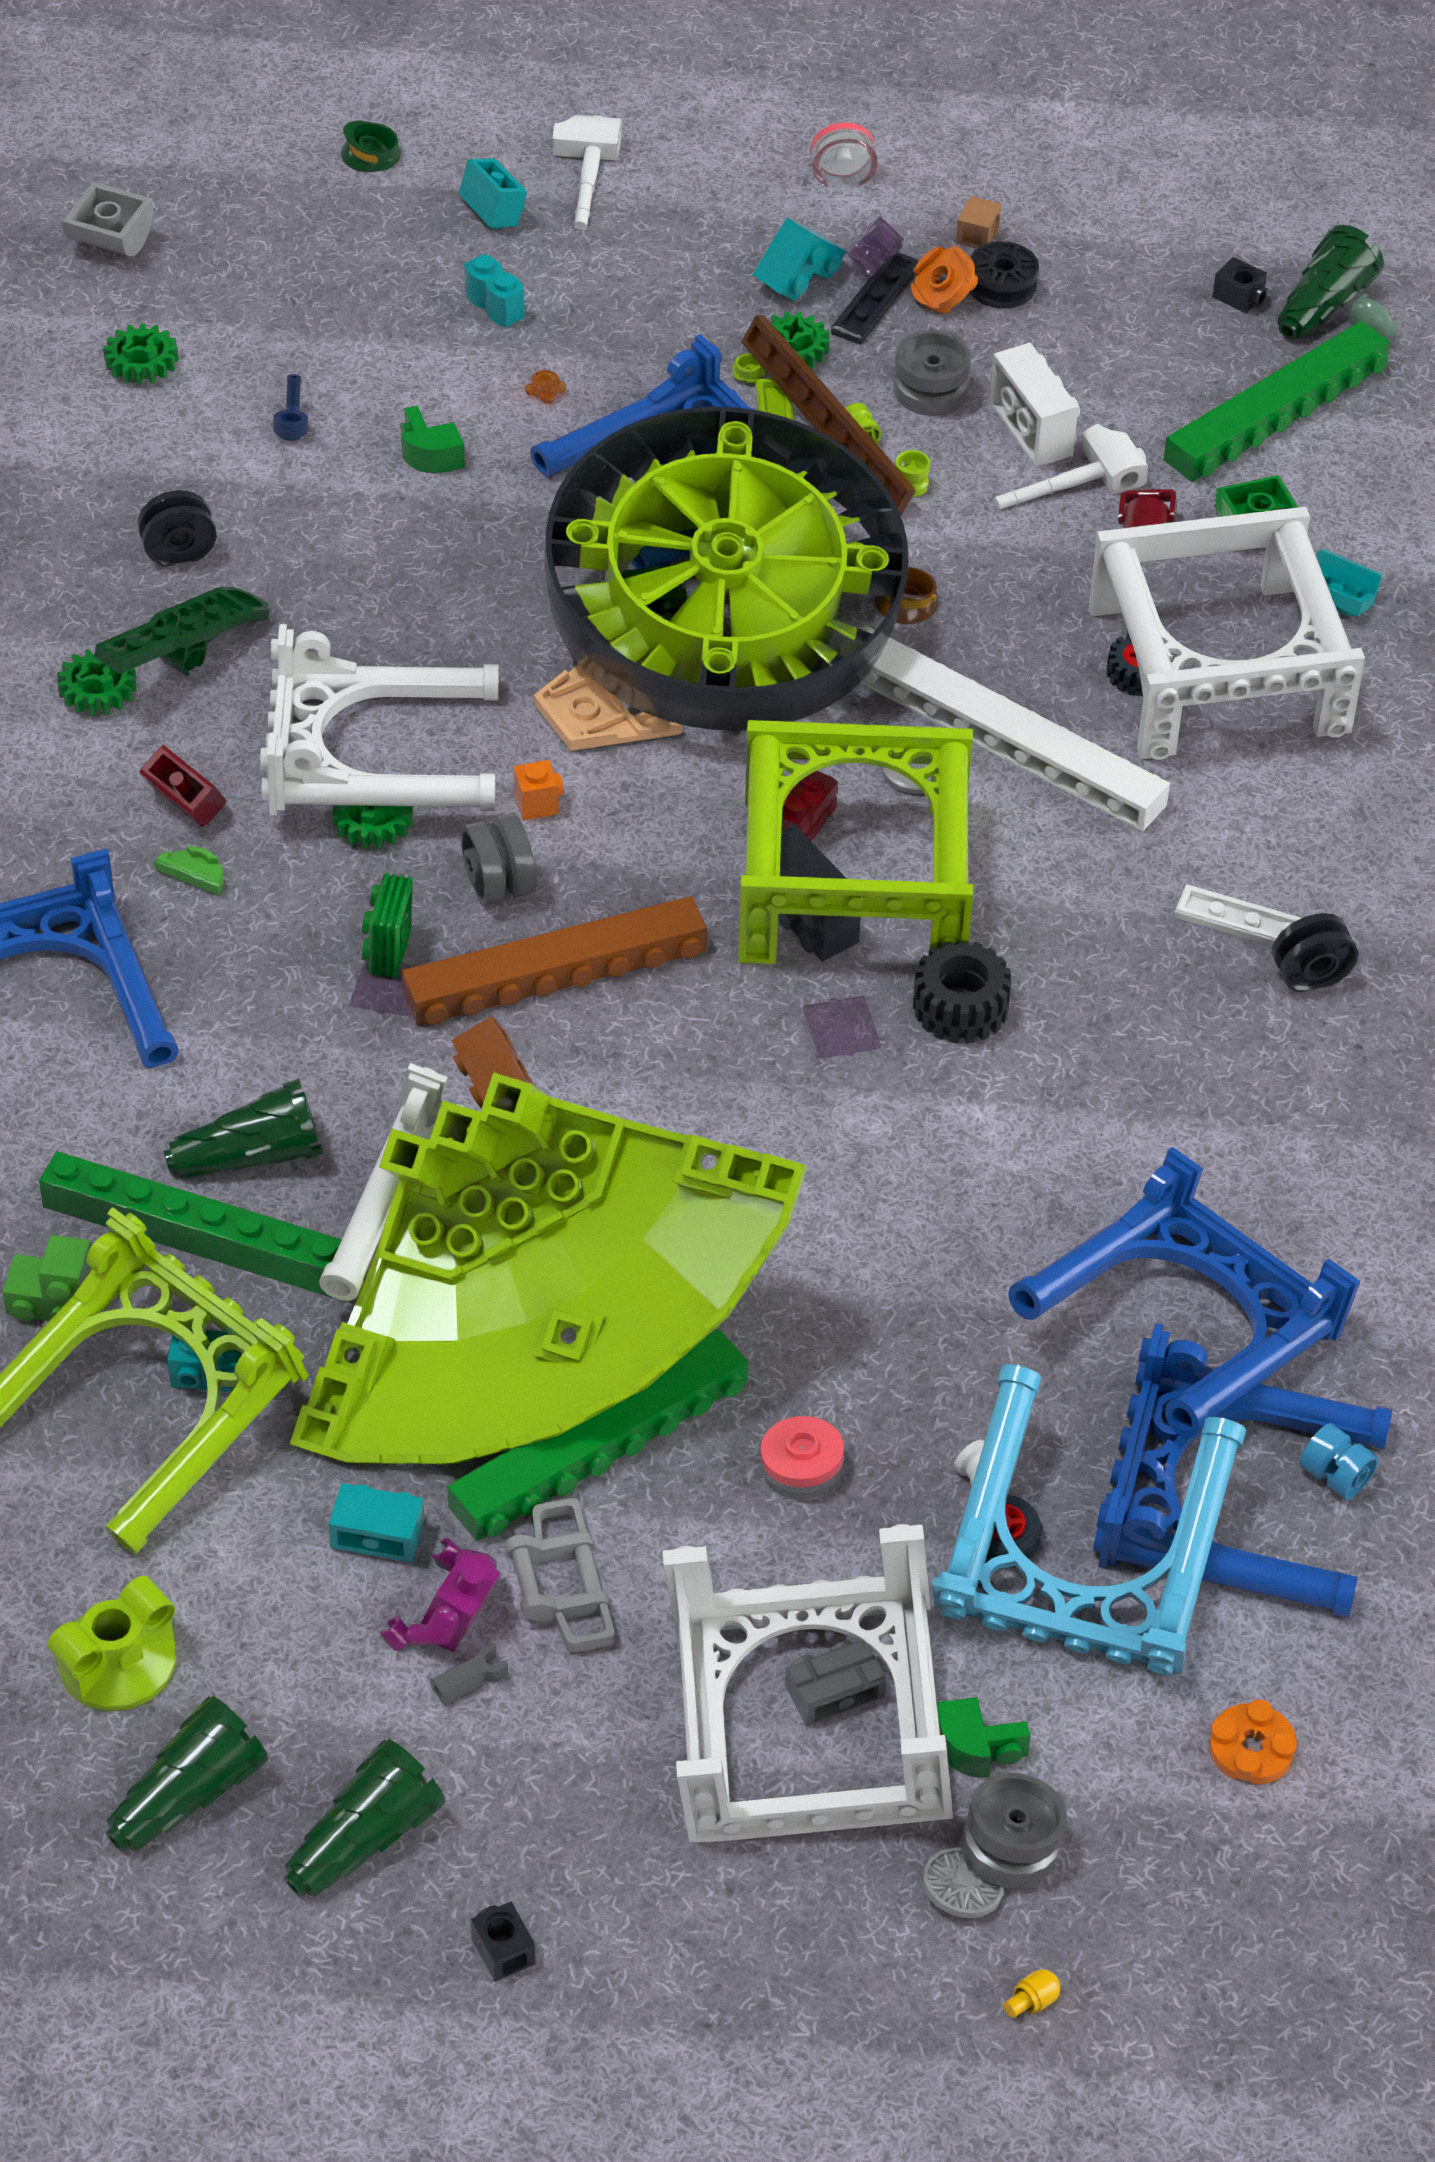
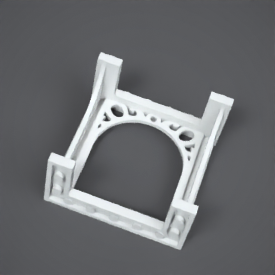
M1307 507L1097 531L1089 609L1092 616L1122 613L1131 638L1139 667L1143 692L1137 744L1140 759L1153 758L1161 760L1168 756L1176 755L1182 706L1319 689L1313 723L1316 736L1340 737L1345 733H1352L1365 656L1361 648L1352 649L1307 534L1310 521ZM1266 547L1260 584L1263 594L1272 595L1294 592L1302 616L1300 628L1294 638L1287 645L1269 655L1249 660H1223L1201 655L1177 642L1162 625L1140 562ZM1309 636L1314 637L1313 641L1307 640L1305 638ZM1307 650L1313 654L1297 656L1294 651ZM1171 653L1177 654V655H1179V656H1177V657L1173 660V655H1172ZM1188 663H1194L1200 667L1180 670L1182 666Z
M899 1524L891 1528L879 1529L884 1576H859L852 1580L832 1582L818 1580L811 1584L787 1586L777 1584L763 1589H731L723 1593H713L706 1546H681L674 1550L663 1551V1564L675 1632L679 1633L687 1760L676 1761V1768L689 1843L731 1841L953 1819L945 1735H940L927 1617V1610H931L923 1525L910 1526ZM886 1614L884 1622L879 1627L873 1630H864L860 1627V1622L864 1616ZM843 1618H851L849 1620H839ZM767 1626V1627H765V1628H760V1629L754 1628V1627ZM743 1629L747 1634V1638L742 1643H731L721 1636L720 1631ZM804 1629L835 1631L866 1642L885 1663L895 1684L905 1785L730 1802L723 1702L729 1679L743 1658L757 1646L773 1637ZM890 1635L893 1645L883 1644L879 1640ZM720 1652L730 1655L727 1660L718 1662Z

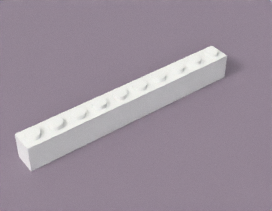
M867 625L862 628V630L872 634L875 631ZM889 638L880 658L874 664L870 673L860 682L866 687L945 728L973 729V743L1141 831H1144L1167 806L1169 782L892 638ZM851 639L841 649L840 654L846 657L861 644Z

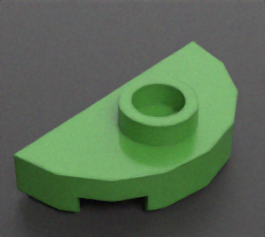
M187 846V850L176 851L171 854L169 851L163 852L154 860L155 870L220 896L224 887V872L219 864L218 857L210 851L199 847Z

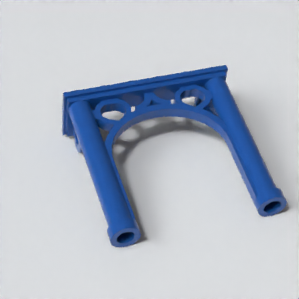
M699 334L695 336V342L691 343V350H683L677 353L669 362L667 373L671 377L648 393L647 397L551 442L543 441L532 446L530 450L533 465L546 478H549L561 470L576 464L592 447L607 436L647 417L669 411L697 407L755 409L750 408L734 389H730L720 379L721 353L716 345L711 344ZM699 528L688 529L677 533L693 538L694 533ZM645 545L639 549V554L631 562L636 569L668 565L689 555L690 550Z
M107 848L70 858L74 884L0 903V960L25 952L47 950L68 952L92 961L104 971L112 985L142 1064L148 1068H153L171 1063L176 1059L179 1052L173 1035L166 1030L115 905L110 855ZM68 921L80 924L77 929L68 935L50 930L53 926ZM41 928V933L35 934V929ZM90 932H94L99 947L86 941Z
M1171 1147L1167 1151L1163 1166L1157 1169L1147 1181L1143 1189L1145 1196L1122 1217L1035 1275L1025 1276L1015 1282L1009 1288L1008 1296L1012 1308L1019 1316L1027 1320H1033L1114 1265L1126 1260L1153 1258L1175 1262L1192 1268L1220 1284L1240 1303L1251 1323L1253 1339L1246 1348L1167 1404L1165 1415L1170 1427L1178 1435L1192 1438L1202 1431L1206 1418L1219 1414L1320 1339L1324 1338L1327 1341L1333 1339L1336 1341L1341 1336L1361 1281L1331 1259L1324 1261L1317 1281L1314 1283L1308 1281L1197 1201L1194 1195L1203 1168L1174 1147ZM1153 1234L1157 1235V1240H1145ZM1170 1234L1182 1235L1195 1246L1177 1244L1173 1241ZM1260 1300H1271L1286 1312H1278L1262 1307ZM1267 1327L1278 1329L1266 1337Z
M1155 1323L1152 1338H1143L1139 1355L1140 1363L1135 1381V1386L1141 1387L1140 1395H1131L1127 1418L1133 1419L1131 1428L1123 1427L1118 1451L1125 1452L1123 1461L1115 1459L1110 1484L1117 1486L1113 1488L1112 1494L1106 1493L1105 1501L1101 1503L1093 1551L1100 1552L1098 1567L1105 1569L1107 1565L1116 1567L1117 1561L1153 1569L1168 1553L1175 1537L1171 1532L1174 1529L1177 1531L1182 1512L1176 1493L1175 1472L1186 1449L1202 1433L1201 1431L1192 1438L1182 1437L1163 1422L1162 1414L1170 1401L1215 1369L1206 1366L1208 1354L1201 1345L1189 1340H1176L1168 1345L1170 1332L1163 1331V1324ZM1258 1384L1214 1417L1232 1421H1260L1314 1434L1326 1424L1332 1423L1349 1435L1351 1442L1385 1449L1393 1409L1376 1406L1375 1410ZM1150 1428H1152L1155 1436L1161 1441L1166 1442L1159 1449L1145 1450ZM1139 1471L1146 1473L1153 1479L1156 1487H1146L1134 1494ZM1148 1503L1160 1505L1168 1516L1166 1517L1155 1508L1143 1505ZM1212 1541L1202 1577L1203 1581L1333 1610V1615L1346 1618L1350 1617L1358 1576L1237 1550Z

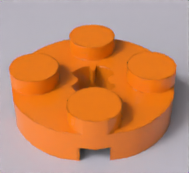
M951 245L952 248L946 249L939 246L927 252L914 269V273L917 275L915 285L911 282V291L914 298L925 308L941 314L948 313L952 307L960 303L978 283L972 259L961 248ZM942 274L947 275V278L942 283L938 284L939 282H941V280L939 279Z
M1257 1699L1250 1703L1234 1705L1224 1710L1213 1721L1210 1731L1209 1752L1217 1768L1226 1776L1234 1780L1238 1778L1243 1781H1251L1250 1784L1261 1785L1281 1778L1289 1770L1297 1749L1295 1731L1290 1722L1281 1713L1274 1710L1269 1702ZM1253 1736V1738L1261 1739V1750L1253 1751V1747H1250L1249 1750L1244 1748L1242 1745L1245 1743L1246 1737Z

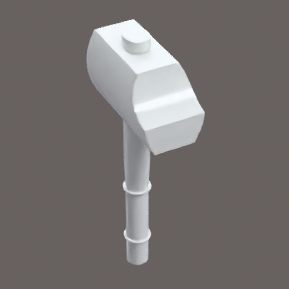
M574 115L564 122L554 124L553 156L584 158L581 183L579 184L578 204L574 212L575 229L586 230L588 218L591 215L592 193L595 190L594 185L600 159L618 161L622 137L621 118Z
M1096 424L1082 434V450L1091 464L1064 472L1050 479L1046 478L1044 481L1017 490L1012 489L1011 492L994 497V504L998 510L1013 505L1018 506L1019 503L1049 493L1053 494V492L1068 489L1098 478L1103 480L1111 494L1142 487L1147 483L1148 476L1145 453L1142 448L1134 446L1126 433L1110 430L1100 424Z

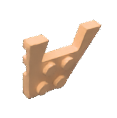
M614 638L606 642V644H610L611 642H613ZM579 664L570 672L564 670L534 695V706L570 751L674 736L683 733V725L669 722L644 712L633 716L620 699L594 681Z

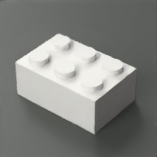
M1031 343L994 353L989 403L1034 465L1039 467L1073 456L1074 443L1077 441L1076 424L1077 417L1080 415L1079 404L1065 390L1060 377L1055 376L1048 367L1045 357L1039 354Z

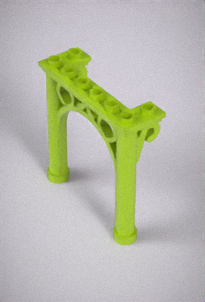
M112 1207L107 1212L110 1219L106 1222L110 1232L100 1236L93 1243L87 1254L86 1262L92 1268L91 1272L69 1301L0 1373V1428L75 1347L99 1331L122 1325L148 1326L165 1331L190 1347L201 1361L207 1379V1401L203 1414L193 1431L105 1526L106 1531L119 1544L136 1555L147 1544L146 1537L289 1381L293 1384L298 1379L304 1382L309 1375L302 1363L305 1357L294 1346L293 1342L296 1339L288 1329L279 1323L273 1327L263 1318L251 1322L243 1316L245 1314L244 1310L229 1297H226L224 1300L220 1299L214 1294L215 1289L203 1277L197 1275L193 1279L185 1273V1266L170 1253L164 1257L157 1252L156 1245L144 1234L147 1230L146 1226L131 1213L124 1216ZM152 1286L161 1292V1299L153 1307L134 1308L132 1305V1295L140 1287ZM172 1293L192 1307V1309L186 1312L172 1311ZM120 1295L123 1308L103 1312ZM211 1321L228 1335L218 1337L210 1343L206 1337L207 1326ZM231 1349L242 1353L236 1364L235 1373L218 1371L217 1359L223 1352ZM221 1386L235 1387L221 1405Z

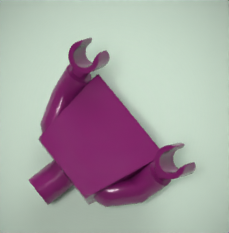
M449 1538L443 1539L440 1543L445 1549L440 1554H432V1558L443 1568L450 1571V1573L435 1594L421 1624H412L408 1628L399 1616H395L387 1622L390 1628L386 1631H381L380 1635L396 1651L410 1643L411 1645H439L454 1652L494 1592L501 1575L497 1570L495 1559L484 1552L470 1549L461 1550Z

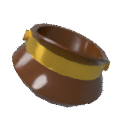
M908 567L904 597L897 623H919L929 618L936 610L938 604L936 582L930 574L922 569ZM875 595L876 606L879 612L886 617L890 608V596Z

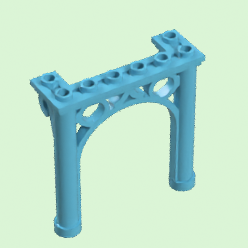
M1003 1365L997 1381L1000 1389L947 1572L941 1571L939 1578L934 1577L932 1582L934 1607L941 1608L940 1613L951 1619L964 1620L965 1615L982 1619L981 1624L992 1630L1005 1631L1007 1626L1023 1630L1022 1635L1033 1641L1047 1642L1048 1637L1064 1641L1065 1648L1074 1652L1089 1653L1090 1648L1106 1652L1105 1657L1115 1663L1128 1665L1131 1659L1147 1663V1669L1156 1674L1171 1676L1173 1671L1182 1673L1185 1664L1186 1637L1236 1450L1242 1447L1244 1441L1245 1427L1224 1418L1208 1417L1205 1419L1201 1433V1442L1177 1531L1168 1553L1161 1562L1146 1574L1126 1583L1111 1586H1085L1070 1583L1048 1574L1033 1564L1017 1547L1007 1526L1005 1517L1007 1495L1042 1377L1037 1372L1023 1366ZM996 1527L998 1537L1007 1554L994 1557L985 1564ZM1016 1566L1027 1580L1025 1588L1017 1594H1008L995 1590L990 1583V1578L996 1570ZM1167 1575L1159 1609H1156L1153 1600L1144 1591L1154 1586ZM1035 1583L1042 1586L1041 1595L1047 1597L1053 1603L1055 1613L1024 1605L1032 1598L1035 1592ZM978 1585L982 1586L984 1594L977 1592ZM1063 1596H1066V1597H1069V1598H1072V1599L1069 1600V1601L1065 1604V1600H1064V1597H1063ZM1132 1597L1144 1607L1147 1617L1138 1626L1120 1624L1114 1621L1109 1611L1112 1605L1117 1601ZM1094 1601H1103L1101 1603L1103 1625L1073 1618L1080 1610L1086 1608L1095 1609Z

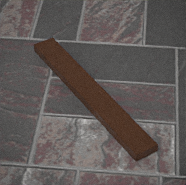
M756 315L741 343L816 430L844 445L877 475L890 493L900 515H902L916 489L765 315Z

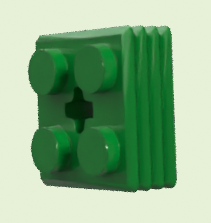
M1279 475L1216 489V503L1214 507L1220 517L1298 508L1294 498Z
M387 872L383 875L380 885L373 884L370 907L374 908L373 911H365L362 924V933L369 934V938L365 937L362 960L368 961V972L370 975L376 973L379 977L384 974L386 978L391 975L393 979L399 975L412 928L413 879L411 876L405 879L403 874L397 877L395 873L390 876Z

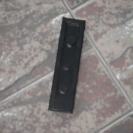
M891 250L832 325L831 334L861 345L914 277V269L919 260Z

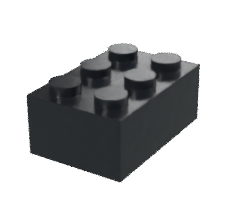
M795 824L781 831L780 876L847 879ZM778 914V920L783 928L786 930L792 929L799 937L804 950L808 953L814 952L822 962L859 943L861 917Z

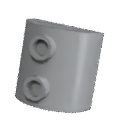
M92 182L62 221L65 236L68 239L122 255L135 256L145 244L151 228L153 199Z

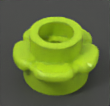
M751 353L739 355L732 366L733 377L738 381L755 383V379H760L766 372Z

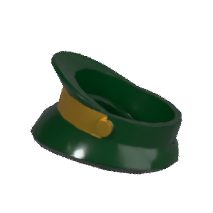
M362 120L352 121L344 126L343 134L347 141L342 147L341 156L343 162L350 168L363 172H377L393 167L399 161L401 151L398 145V137L391 128L383 124Z

